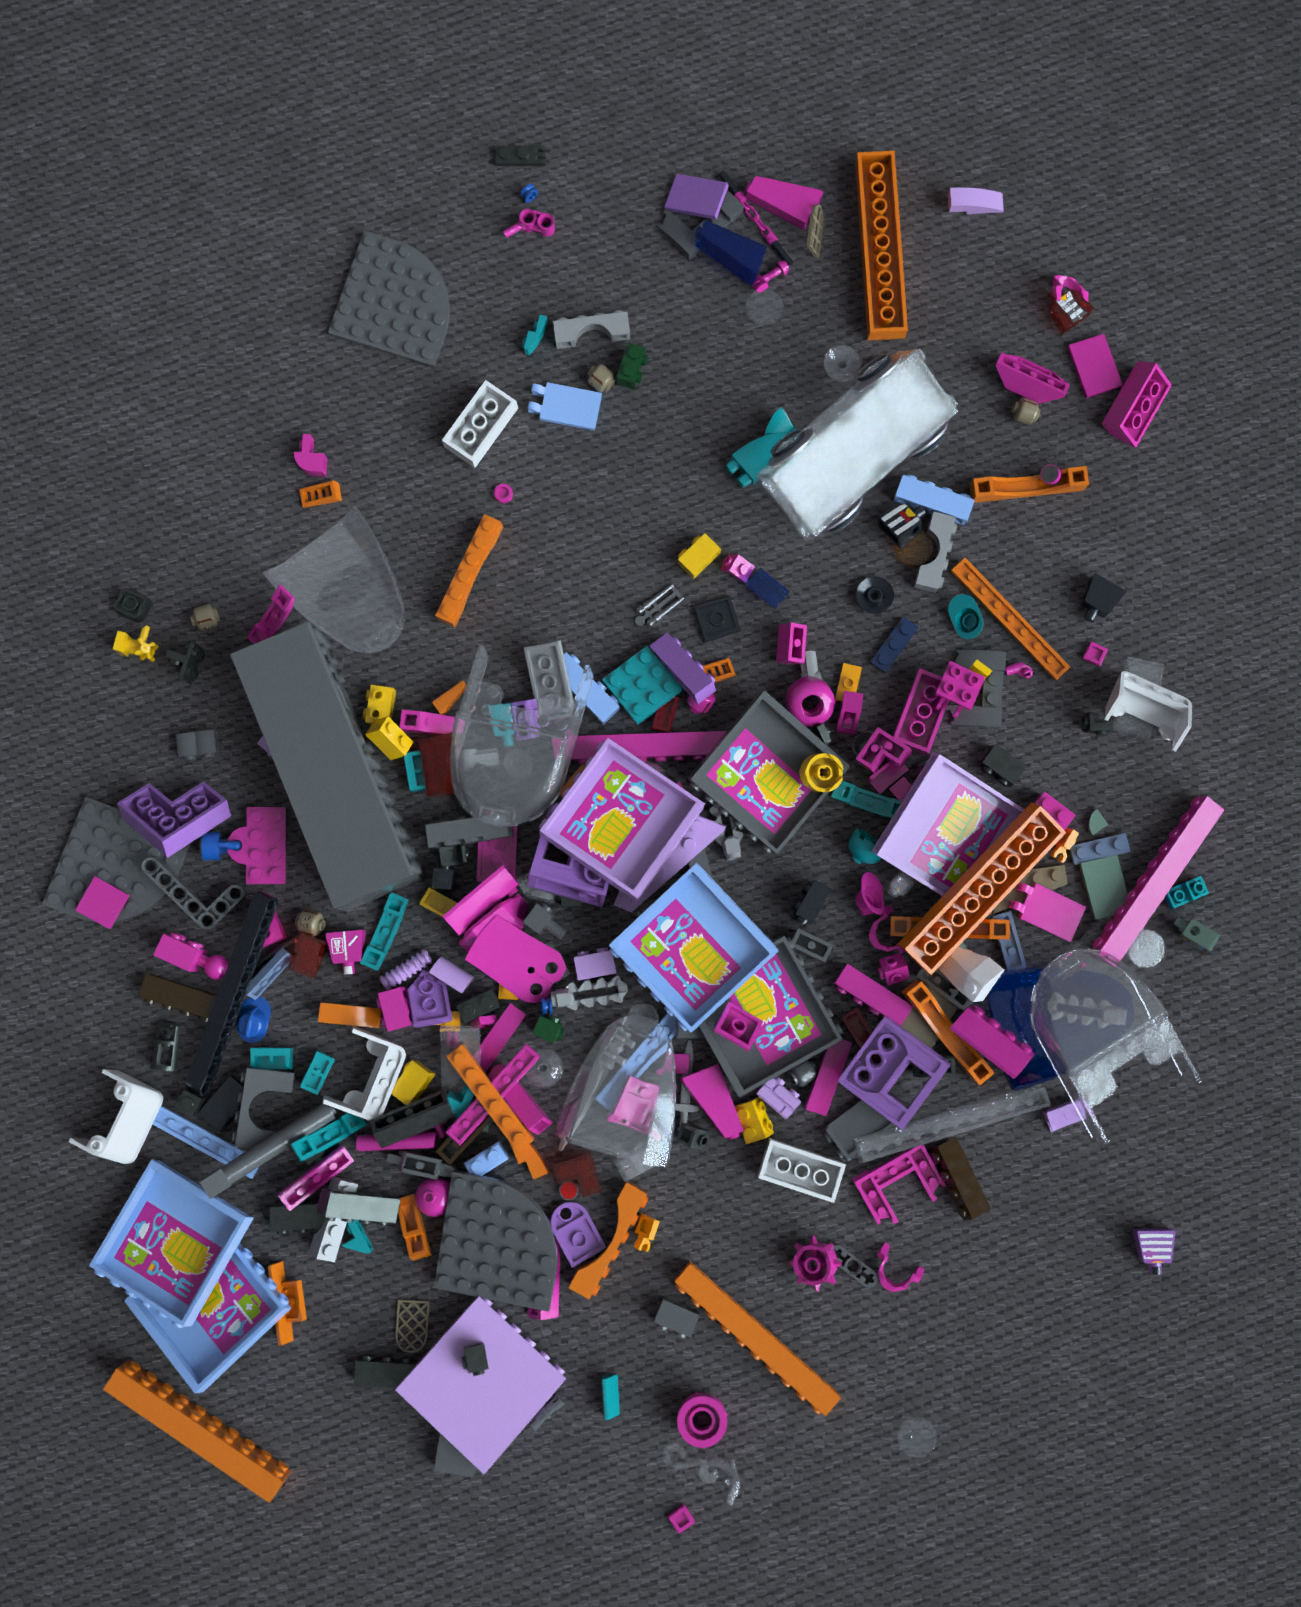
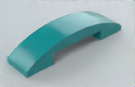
M842 781L833 790L831 798L889 819H892L902 803L900 800L864 790L845 781Z
M393 892L390 893L383 909L382 917L360 964L376 971L380 969L398 931L409 899Z
M347 1113L311 1135H306L291 1144V1147L299 1161L302 1162L344 1140L365 1127L367 1123L364 1118Z

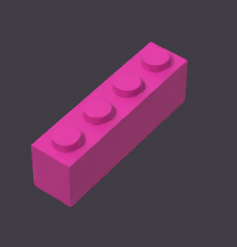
M849 964L844 965L833 983L837 985L835 989L842 994L849 993L852 995L854 1002L861 1006L863 1003L869 1006L868 1011L878 1016L881 1014L884 1017L887 1015L900 1026L913 1008L911 1004Z

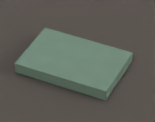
M1118 855L1080 863L1079 867L1093 920L1115 915V911L1123 905L1128 894Z

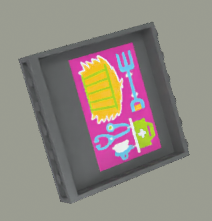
M764 690L757 694L687 780L691 782L689 786L696 792L700 790L705 795L703 798L711 805L715 803L722 815L725 817L729 815L734 820L732 823L740 830L744 828L748 832L747 836L754 842L759 841L762 844L761 848L770 855L771 853L778 854L828 794V792L812 791L803 784L799 775L803 761L812 754L828 753L836 756L841 761L843 774L850 766ZM820 769V776H823V769Z
M784 934L771 941L779 951L699 1025L738 1097L743 1096L843 1040L840 1036L843 1034L842 1029L838 1023L834 1024L831 1020V1017L834 1016L829 1006L824 1007L821 1000L824 997L819 988L816 990L813 988L811 983L815 981L809 971L805 973L803 970L804 962L801 956L794 954L792 949L795 946L790 937L785 938ZM729 1001L763 1021L749 1051L714 1032L713 1027Z

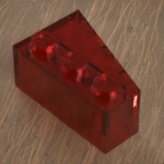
M452 732L419 740L427 797L438 798L455 793L458 772L456 767L457 760L460 758L459 746L463 734Z

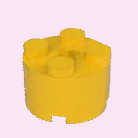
M816 753L808 756L803 761L799 775L803 784L808 789L815 792H829L841 784L843 765L834 755ZM820 769L824 770L822 772L823 776H820Z

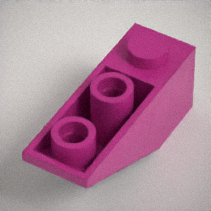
M402 710L400 729L403 732L460 737L462 718L422 711Z

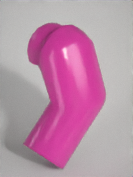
M1022 662L1008 665L1004 671L1006 676L1016 673L1024 678H1030L1033 675L1032 669Z

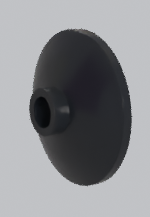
M877 576L868 577L859 584L856 591V599L864 611L871 614H880L888 610L892 605L894 590L886 579ZM871 594H876L878 598L873 600Z

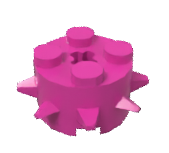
M812 1236L809 1244L804 1246L796 1243L794 1245L797 1254L794 1256V1260L789 1262V1265L793 1266L796 1276H799L798 1284L803 1282L807 1285H812L815 1291L818 1292L820 1284L823 1282L836 1283L834 1274L837 1267L842 1265V1262L837 1260L833 1243L827 1245L826 1243L818 1242L816 1237Z

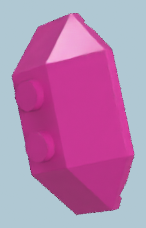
M1001 353L996 363V368L1005 388L1039 404L1064 398L1070 386L1068 382H1064L1056 373L1020 356Z
M520 894L501 902L471 926L463 939L458 943L469 952L478 935L496 915L522 930L528 903Z

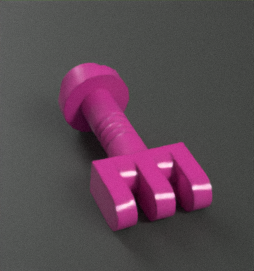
M778 261L776 268L762 277L758 273L748 279V284L757 293H761L769 288L768 281L779 274L785 276L787 271H789V266L785 261Z

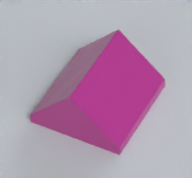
M729 1001L713 1028L714 1032L749 1051L763 1021Z

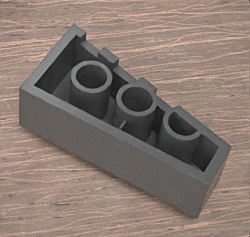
M504 810L493 811V815L486 816V813L475 814L474 818L463 816L457 817L454 821L446 819L439 820L438 823L427 824L425 827L428 848L458 846L513 837L511 814L504 813Z

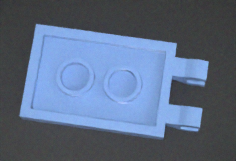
M548 382L546 387L533 384L532 395L541 396L544 399L542 405L529 402L528 413L539 414L541 421L595 431L602 393Z

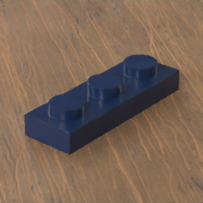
M903 616L870 663L883 673H886L919 627Z

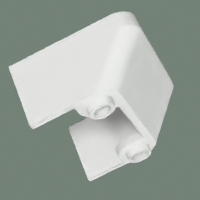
M1123 671L1120 674L1106 704L1104 719L1108 721L1111 715L1117 717L1122 716L1125 712L1159 727L1161 737L1166 740H1172V750L1177 751L1191 729L1192 703L1187 698L1130 672Z
M352 1026V1033L368 1038L367 1050L372 1055L378 1056L364 1092L351 1090L345 1095L343 1102L324 1095L323 1103L361 1118L372 1120L383 1115L406 1058V1053L400 1045L374 1033Z
M103 1069V1074L117 1080L114 1095L123 1102L122 1107L107 1138L96 1135L90 1140L86 1138H70L69 1142L92 1155L122 1164H130L135 1161L163 1103V1095L160 1091L119 1070Z

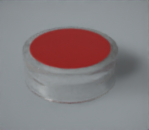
M573 1180L562 1182L559 1188V1194L565 1200L575 1199L579 1192L578 1184Z

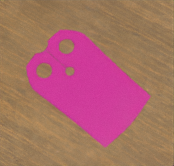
M498 915L478 935L465 958L466 961L493 978L524 1002L537 1003L541 1002L543 997L546 999L551 993L552 984L560 981L566 971L565 962L558 951L533 938ZM549 962H554L558 966L557 971L553 974L546 972L545 967ZM533 967L535 973H528V968ZM535 983L540 984L542 992L539 995H533L530 992L531 985Z

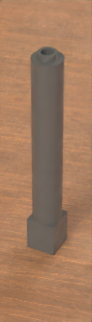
M324 1103L320 1104L224 1166H220L199 1179L200 1184L210 1199L232 1186V1183L291 1147V1144L310 1135L335 1119L334 1114L337 1113L332 1106Z

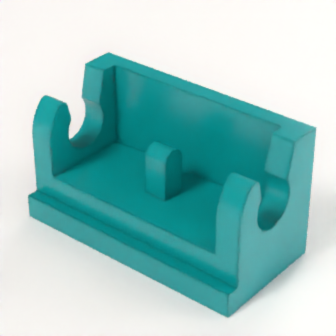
M420 750L407 753L404 756L410 791L414 793L433 789L427 752Z
M250 1048L251 1068L293 1069V1048Z
M317 1049L304 1074L300 1087L318 1095L335 1060L333 1056Z

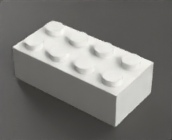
M485 380L442 439L444 447L475 468L517 411V401Z
M769 1138L757 1176L760 1179L834 1203L846 1164Z

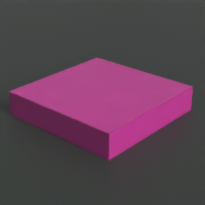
M94 876L75 911L111 929L130 895Z

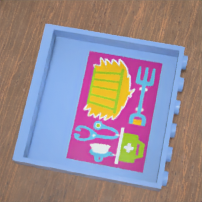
M698 863L694 864L609 944L611 953L616 958L621 957L625 962L623 964L630 973L634 971L638 976L637 980L643 987L648 986L652 991L650 993L652 997L658 1002L661 1000L665 1004L664 1009L670 1016L675 1015L680 1020L678 1022L680 1027L690 1032L695 1030L779 951L771 940Z
M151 1159L89 1266L95 1269L94 1273L96 1275L109 1278V1282L116 1287L121 1286L126 1289L125 1293L134 1298L137 1296L141 1299L143 1305L157 1309L156 1313L158 1315L171 1318L175 1326L180 1328L192 1326L252 1222L253 1217L217 1195L210 1199L201 1185L162 1161Z
M240 1243L192 1326L183 1328L175 1326L171 1318L158 1315L156 1313L157 1309L143 1305L141 1299L137 1296L135 1298L129 1296L124 1300L195 1394L204 1392L291 1309V1306L288 1304V1298L283 1293H279L276 1289V1283L271 1278H267L264 1274V1268L259 1263H255L252 1259V1253L247 1248H243Z

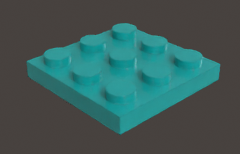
M648 646L602 679V682L637 725L683 691Z

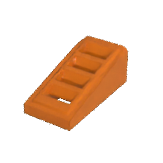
M334 480L299 489L303 508L342 501L340 485ZM323 489H325V493H326V497H325V498H324V496H323ZM315 491H317V493H318V498H319V499H317V500H316ZM307 492H310L311 501H308Z
M729 658L703 666V671L708 674L707 670H710L715 683L736 675ZM724 664V666H725V668H726V671H727V674H724V671H723L721 665ZM715 667H717L720 676H717Z
M463 680L436 698L432 703L441 715H445L468 686Z

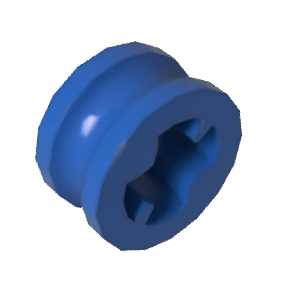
M533 184L526 185L520 192V196L524 198L526 203H529L538 195V190L534 189Z
M548 997V999L541 998L542 1015H545V1013L552 1014L551 997Z

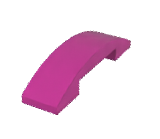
M279 585L272 595V603L261 621L253 626L247 636L253 644L275 636L293 607L295 598L282 585Z

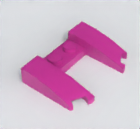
M920 1140L903 1148V1152L874 1169H867L852 1178L877 1224H880V1219L891 1218L892 1223L899 1222L881 1189L908 1173L915 1171L932 1202L937 1199L933 1193L939 1184L943 1187L946 1186Z

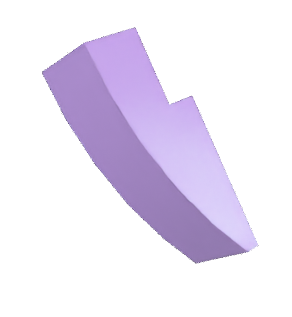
M950 188L948 192L949 212L966 211V214L1004 211L1002 193L978 188Z

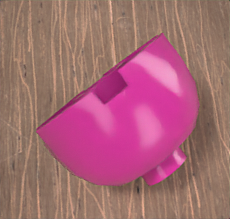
M439 1177L437 1180L431 1178L424 1180L415 1192L417 1208L429 1217L445 1215L450 1182L442 1177Z

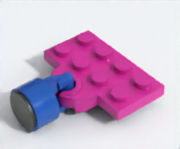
M247 807V826L233 831L228 839H221L220 831H208L200 836V857L203 860H221V854H229L237 863L246 865V884H286V807Z

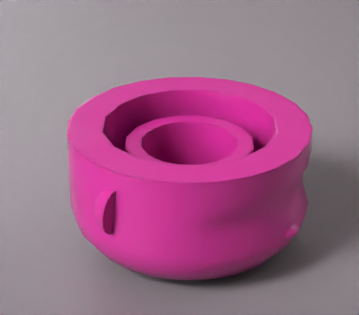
M806 676L796 680L789 687L785 702L788 712L804 726L810 728L822 724L830 718L835 708L836 700L832 690L825 681L817 677ZM809 695H816L819 698V703L814 709L808 710L802 707L804 698Z
M695 1392L681 1403L677 1413L679 1433L687 1443L695 1447L705 1449L718 1443L727 1428V1413L722 1402L717 1397L708 1393ZM698 1411L708 1412L712 1418L710 1424L703 1428L695 1426L692 1421L694 1414Z

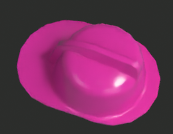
M870 872L863 874L861 889L855 897V902L862 916L872 913L880 915L885 910L882 885L876 875Z

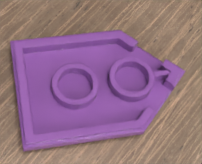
M423 969L407 990L413 1026L415 1028L447 1023L453 1020L446 983L440 979L438 980Z

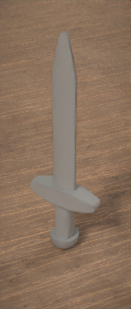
M688 1040L684 1054L690 1055L689 1074H691L693 1068V1049L691 1040ZM682 1084L680 1104L671 1105V1109L680 1111L678 1132L681 1124L687 1123L688 1112L699 1111V1107L690 1105V1094Z

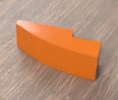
M320 1002L318 1022L380 1028L382 1009Z
M510 1143L518 1164L526 1161L533 1180L548 1174L549 1170L543 1158L531 1143L519 1152Z
M415 1194L399 1198L398 1214L409 1258L415 1261L431 1256V1249L422 1215L415 1202Z

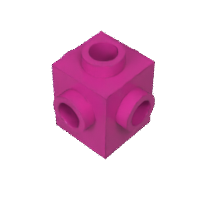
M901 953L879 959L880 968H878V973L881 980L885 979L887 986L910 979L907 964Z

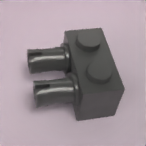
M544 903L541 906L536 904L523 921L524 924L540 935L547 930L561 940L567 932L566 929L554 921L555 916L551 914L553 910Z

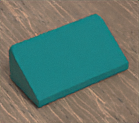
M617 1374L603 1375L604 1419L609 1420L620 1414Z

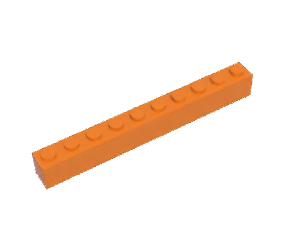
M691 1261L676 1276L675 1287L681 1293H688L691 1296L690 1300L697 1307L701 1305L706 1309L705 1314L713 1321L717 1319L721 1323L720 1327L727 1334L730 1332L736 1336L735 1340L742 1347L746 1345L751 1350L750 1354L756 1360L762 1359L766 1363L765 1367L772 1374L776 1372L780 1375V1381L788 1388L792 1386L796 1390L795 1394L801 1400L807 1399L811 1403L810 1407L818 1415L822 1413L826 1416L841 1399L840 1394Z

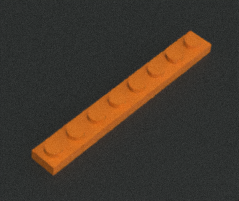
M966 557L950 571L1055 681L1070 668L1060 655Z

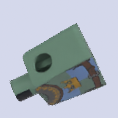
M1178 916L1172 925L1181 932L1178 938L1202 955L1210 952L1221 936L1193 918L1186 922ZM1190 930L1195 932V936L1190 933Z

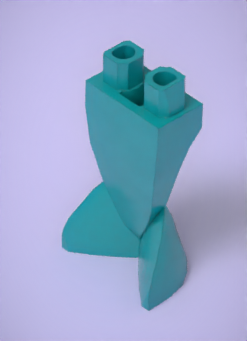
M782 407L772 416L765 435L737 450L726 465V470L731 475L737 470L741 471L742 475L737 478V482L742 488L750 484L754 485L770 468L768 461L772 457L771 452L773 448L786 436L797 431Z

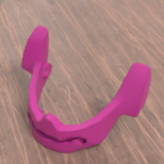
M1054 274L1052 292L1057 301H1060L1061 290L1065 286L1079 296L1082 305H1088V291H1085L1073 277Z
M887 906L884 913L880 914V917L872 924L869 933L870 942L877 949L884 951L898 949L900 953H903L905 951L898 943L894 946L883 945L876 936L878 924L893 912V907Z
M884 1243L877 1254L881 1259L878 1270L880 1284L886 1290L896 1292L905 1290L911 1282L919 1283L924 1273V1268L918 1266L911 1276L901 1283H893L891 1279L885 1277L883 1267L889 1257L887 1256L889 1245Z

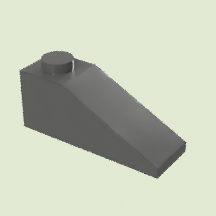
M921 968L917 974L919 979L963 1011L973 1003L939 969L930 975Z

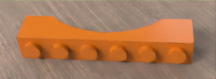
M1087 466L1060 470V480L1052 485L1045 483L1041 479V475L1015 478L993 476L973 478L969 485L971 499H974V503L1084 491L1089 485Z
M483 515L435 615L438 621L454 628L456 627L474 581L503 529L501 521L488 515Z
M890 916V936H905L922 917ZM984 919L967 938L1010 940V920Z
M915 980L902 991V994L949 1053L955 1057L957 1063L973 1083L981 1085L994 1074L993 1070L977 1051L950 1030L953 1025L922 981Z
M463 1043L446 1056L515 1150L519 1152L534 1140V1136L497 1091L466 1045Z
M626 1181L617 1197L619 1209L618 1224L612 1241L596 1259L578 1268L569 1285V1289L587 1299H590L592 1295L596 1296L601 1287L598 1285L601 1277L605 1279L610 1270L607 1266L611 1260H616L620 1252L617 1249L621 1242L624 1244L630 1234L627 1232L629 1226L635 1225L639 1218V1215H637L639 1208L643 1209L649 1199L646 1197L647 1191Z

